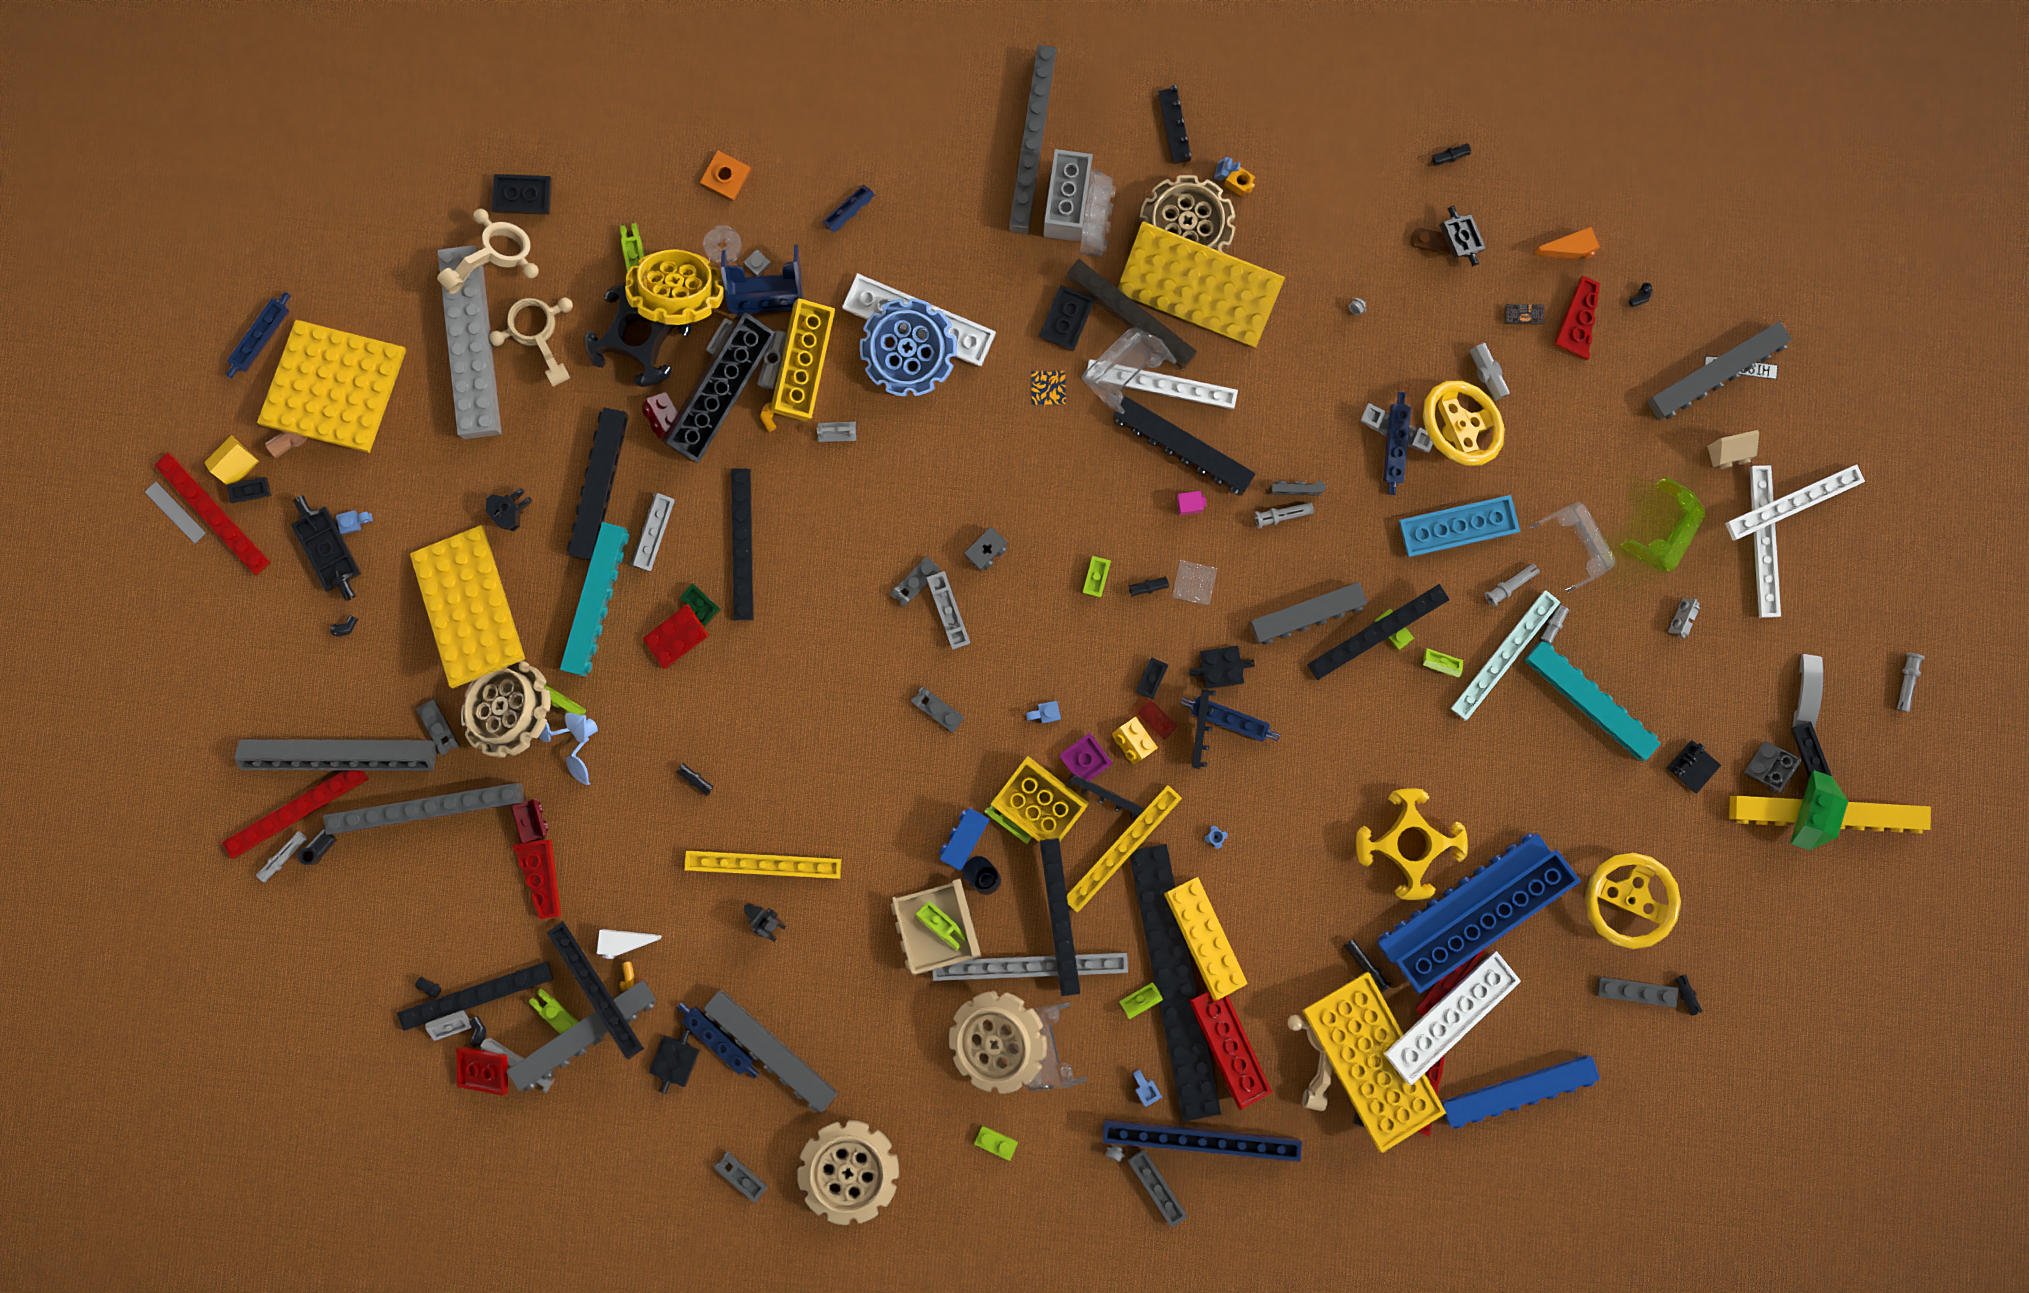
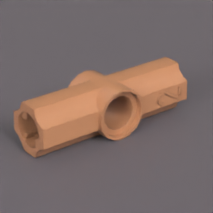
M282 431V433L265 444L269 452L277 458L290 448L302 445L308 438Z

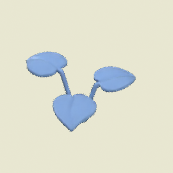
M567 713L565 715V722L568 727L565 729L550 731L549 724L546 722L539 736L542 741L549 742L551 740L550 735L553 736L571 731L576 740L580 742L571 753V756L566 757V764L569 772L576 780L585 785L591 784L588 781L589 777L586 766L576 757V753L589 740L588 737L598 731L595 722L592 719L586 720V715Z

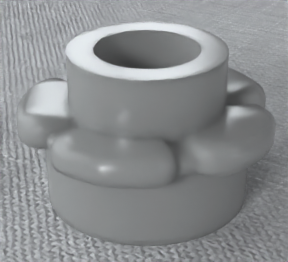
M1353 298L1349 304L1351 313L1359 316L1361 313L1364 314L1366 312L1364 300Z
M1112 1145L1111 1148H1106L1107 1152L1105 1155L1110 1159L1120 1162L1121 1157H1124V1154L1121 1153V1148Z

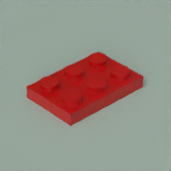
M685 605L642 639L661 667L667 669L710 635L690 606Z
M466 1047L456 1049L457 1087L501 1096L508 1094V1055Z

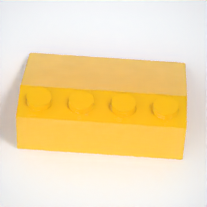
M1029 756L1025 758L991 803L993 807L1037 841L1059 838V842L1089 804L1072 789L1065 787L1063 782Z

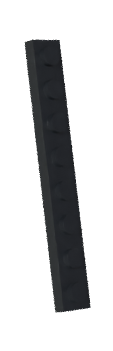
M731 469L734 621L754 620L751 469Z
M1438 584L1307 665L1316 680H1319L1450 599L1442 586Z
M1059 838L1039 840L1061 997L1081 994Z
M563 921L549 930L547 934L622 1054L629 1060L644 1049L643 1045L566 923Z
M546 961L397 1013L402 1030L405 1031L554 980L549 962Z

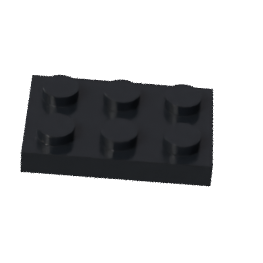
M494 174L493 213L550 215L551 176Z
M1060 285L1039 338L1074 352L1095 298Z

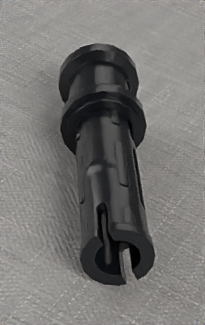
M1354 938L1344 945L1364 973H1370L1380 993H1383L1392 985L1391 982H1387L1383 977L1381 969L1375 968L1354 941Z

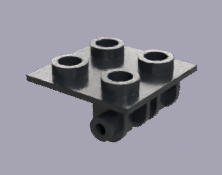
M1691 740L1667 769L1697 794L1720 768L1721 764L1704 750V745L1701 743L1697 744Z

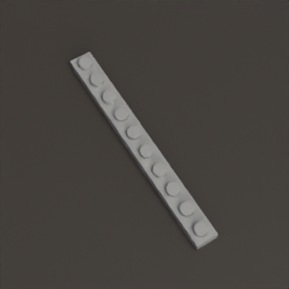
M1127 953L1075 955L1078 975L1128 973ZM1056 956L971 959L933 970V981L1058 976Z

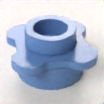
M1212 826L1210 833L1205 836V841L1219 849L1228 835L1227 832L1219 830L1217 826Z

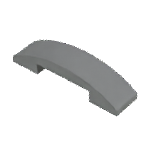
M1368 403L1360 421L1380 434L1388 436L1390 415L1386 414V411ZM1409 425L1407 446L1429 453L1433 442L1426 430L1420 427L1417 429Z
M945 571L927 577L952 650L970 644Z
M1801 654L1799 673H1802L1798 710L1794 711L1793 727L1811 721L1813 728H1815L1823 690V661L1820 656Z

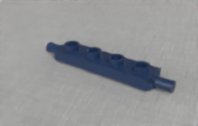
M284 291L279 300L271 298L228 358L231 367L226 372V376L233 379L238 370L244 372L248 370L290 311L285 305L291 297L290 294Z
M1398 392L1397 403L1390 406L1383 481L1389 483L1388 495H1396V485L1404 482L1411 406L1405 404L1406 392Z
M1197 696L1194 701L1183 697L1180 705L1191 708L1190 715L1198 717L1200 697ZM1208 700V707L1215 709L1214 713L1207 712L1206 721L1261 742L1267 737L1276 741L1279 740L1280 733L1271 731L1270 723Z
M683 1002L677 1006L685 1015L682 1023L737 1074L740 1075L746 1071L753 1079L756 1078L759 1072L751 1066L754 1059L697 1006L689 1009Z

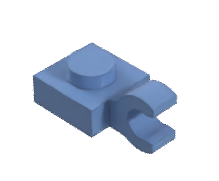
M1228 157L1219 160L1213 179L1221 181L1227 178L1231 172H1238L1241 163H1232L1233 159Z
M350 511L336 515L340 534L343 535L361 530L360 524L373 521L371 513L368 514V512L358 514L357 511Z
M1057 701L1038 704V711L1026 713L1027 721L1041 718V723L1043 724L1061 720Z
M1140 1069L1133 1073L1140 1085L1135 1090L1145 1107L1162 1098L1152 1079L1146 1082Z

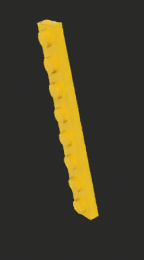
M1167 785L1067 895L1068 904L1077 913L1182 800V797Z
M686 851L685 870L840 879L842 859Z

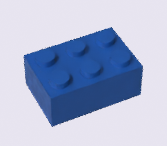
M971 808L967 811L963 810L958 819L961 823L958 828L953 827L948 836L951 838L949 844L944 843L939 852L942 855L940 858L942 861L960 871L990 820Z

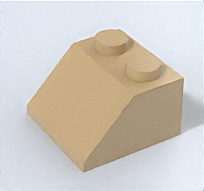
M1755 430L1721 438L1708 445L1713 468L1720 466L1721 469L1732 467V463L1739 462V465L1751 462L1750 459L1757 456L1759 431Z

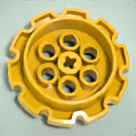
M664 250L647 255L638 260V266H632L629 269L625 278L626 298L631 307H638V313L641 316L664 324L681 325L702 320L711 315V308H718L724 296L723 278L719 269L711 267V262L708 259L683 250Z

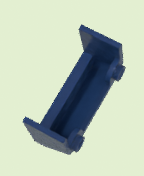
M794 245L793 261L783 265V275L746 277L742 267L737 265L729 266L726 250H722L721 273L727 306L730 312L734 314L746 312L748 314L790 311L797 299H803L798 245Z

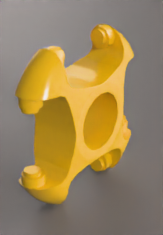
M1399 789L1389 795L1388 800L1394 805H1400L1402 802L1403 809L1392 828L1375 842L1369 840L1371 838V831L1366 826L1361 827L1357 831L1356 836L1357 856L1363 866L1368 867L1373 862V855L1370 852L1376 850L1394 861L1402 870L1408 880V887L1406 885H1399L1394 892L1400 899L1405 900L1427 899L1435 893L1436 889L1429 883L1427 885L1424 883L1421 887L1420 880L1431 861L1442 851L1452 846L1454 848L1452 851L1454 855L1452 857L1458 862L1463 861L1467 857L1468 851L1466 829L1460 822L1456 821L1452 824L1450 828L1452 829L1451 833L1453 836L1447 838L1431 828L1415 808V801L1418 804L1427 801L1429 796L1423 789ZM1409 827L1419 830L1426 842L1425 851L1422 856L1413 861L1405 859L1400 854L1397 846L1398 837L1401 832Z

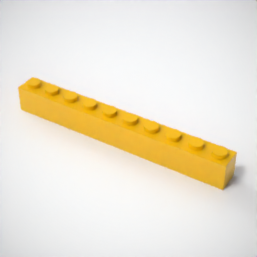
M1730 796L1729 819L1736 820L1737 824H1749V820L1756 821V825H1768L1769 821L1775 822V826H1787V823H1794L1795 827L1803 799ZM1848 802L1840 829H1845V826H1852V830H1865V827H1871V831H1884V828H1891V832H1903V829H1910V833L1923 834V830H1931V806Z

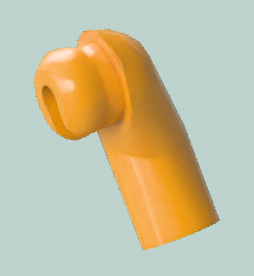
M772 402L764 405L760 415V419L768 432L776 429V425L772 420L774 413L770 412Z
M631 962L622 964L625 981H621L619 985L623 992L633 987L634 972Z

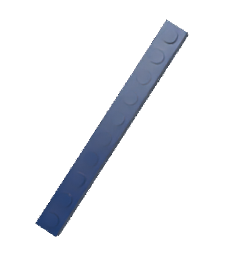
M1527 833L1521 837L1522 841L1517 845L1513 843L1508 846L1504 854L1501 856L1497 854L1492 857L1487 866L1481 865L1473 871L1474 875L1469 878L1465 876L1457 882L1458 886L1453 889L1449 887L1443 891L1442 897L1439 899L1434 898L1427 902V907L1422 911L1418 909L1411 913L1409 920L1398 922L1394 926L1396 929L1390 933L1388 931L1382 933L1378 937L1380 940L1376 944L1387 960L1391 963L1395 962L1552 853L1538 833Z

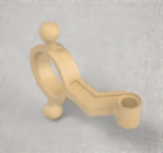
M477 209L473 213V219L476 223L483 224L486 227L482 235L483 249L465 257L454 271L451 268L444 269L438 275L437 280L450 294H454L462 288L464 281L475 268L489 261L501 267L521 265L526 277L535 278L539 272L538 267L525 259L530 251V240L527 234L519 227L510 223H492L488 219L487 211ZM497 235L510 237L520 245L521 252L515 256L499 254L491 247L489 239Z
M564 297L558 301L557 305L550 308L546 303L537 299L526 298L519 300L509 311L507 318L508 329L502 332H491L489 341L494 346H500L505 338L512 335L521 344L529 346L539 345L550 368L545 373L554 387L570 379V376L563 363L557 364L546 341L551 337L555 329L554 315L559 312L567 313L571 311L573 303L569 298ZM537 306L544 310L547 316V323L542 332L535 336H524L516 331L514 319L517 312L523 307Z
M1292 1015L1288 1019V1027L1293 1031H1298L1301 1028L1307 1029V1036L1311 1045L1320 1051L1318 1073L1309 1084V1090H1305L1303 1093L1302 1106L1324 1111L1327 1105V1095L1324 1091L1330 1085L1332 1065L1309 1022L1303 1021L1298 1015Z

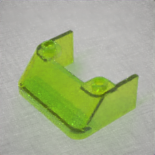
M1666 477L1657 482L1655 486L1676 497L1679 507L1685 510L1667 542L1662 539H1656L1650 543L1648 548L1630 539L1622 543L1620 547L1663 572H1670L1678 566L1705 519L1706 511L1694 492Z

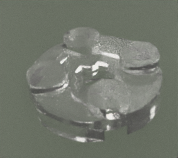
M718 225L705 235L703 247L709 259L721 264L722 250H726L727 260L730 263L738 259L742 249V242L733 228L726 225ZM722 240H725V243L728 244L724 249L718 246Z

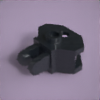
M523 488L516 490L510 496L506 495L503 497L492 494L486 498V512L495 524L502 529L515 531L520 527L522 510L532 502V499L527 497L519 504H516L515 501L525 493Z
M751 903L744 905L743 912L750 918L748 922L751 924L752 931L757 935H762L775 942L777 938L772 934L773 930L777 926H780L782 929L787 927L783 921L776 917L778 914L771 908L766 910Z

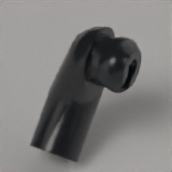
M1643 283L1638 296L1629 299L1630 307H1635L1649 301L1653 290L1650 283Z
M349 615L345 624H333L330 627V632L336 637L349 635L358 619Z
M476 1016L470 1020L471 1025L475 1029L472 1038H470V1044L473 1047L480 1046L487 1034L484 1024L479 1016Z

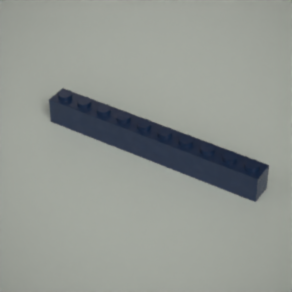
M1103 1120V1143L1301 1162L1302 1141L1299 1138Z

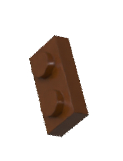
M1420 227L1416 228L1412 247L1445 255L1450 254L1451 251L1442 232Z

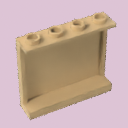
M960 879L954 880L953 883L904 897H893L894 903L890 905L893 915L897 914L898 922H895L898 934L902 933L903 941H900L903 953H907L908 960H905L908 972L911 971L913 975L981 957ZM928 900L958 925L957 927L967 935L968 939L965 942L960 940L954 932L950 935L960 945L958 950L950 947L946 941H943L915 917V914Z

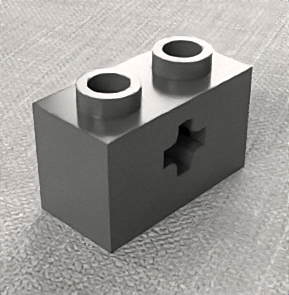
M990 527L964 555L980 572L983 569L987 571L994 564L992 560L997 555L1001 557L1007 551L1006 546L1008 542ZM986 547L988 549L991 547V554L986 553L984 555L983 548Z

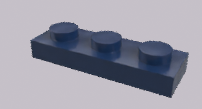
M862 185L825 218L822 223L832 232L839 230L849 218L857 214L861 207L867 205L875 194L871 189Z

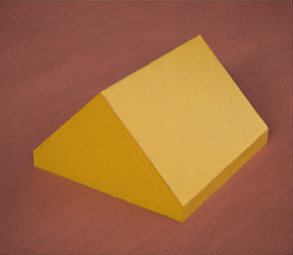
M231 435L204 463L217 478L225 484L240 482L259 460Z

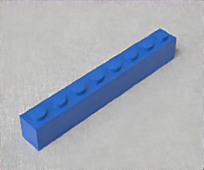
M1584 1055L1440 1101L1446 1112L1444 1114L1446 1124L1454 1129L1464 1127L1465 1123L1470 1121L1472 1123L1484 1120L1483 1117L1491 1115V1117L1499 1116L1502 1114V1111L1507 1109L1514 1111L1520 1109V1105L1526 1103L1533 1105L1539 1103V1099L1545 1097L1546 1099L1555 1098L1558 1096L1557 1093L1560 1092L1571 1093L1577 1090L1576 1087L1582 1085L1583 1087L1593 1086L1595 1081L1600 1080L1593 1057Z

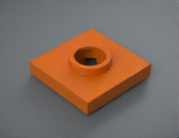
M717 150L700 184L734 201L750 173L751 167ZM723 168L729 169L732 172L731 177L727 180H722L718 176Z

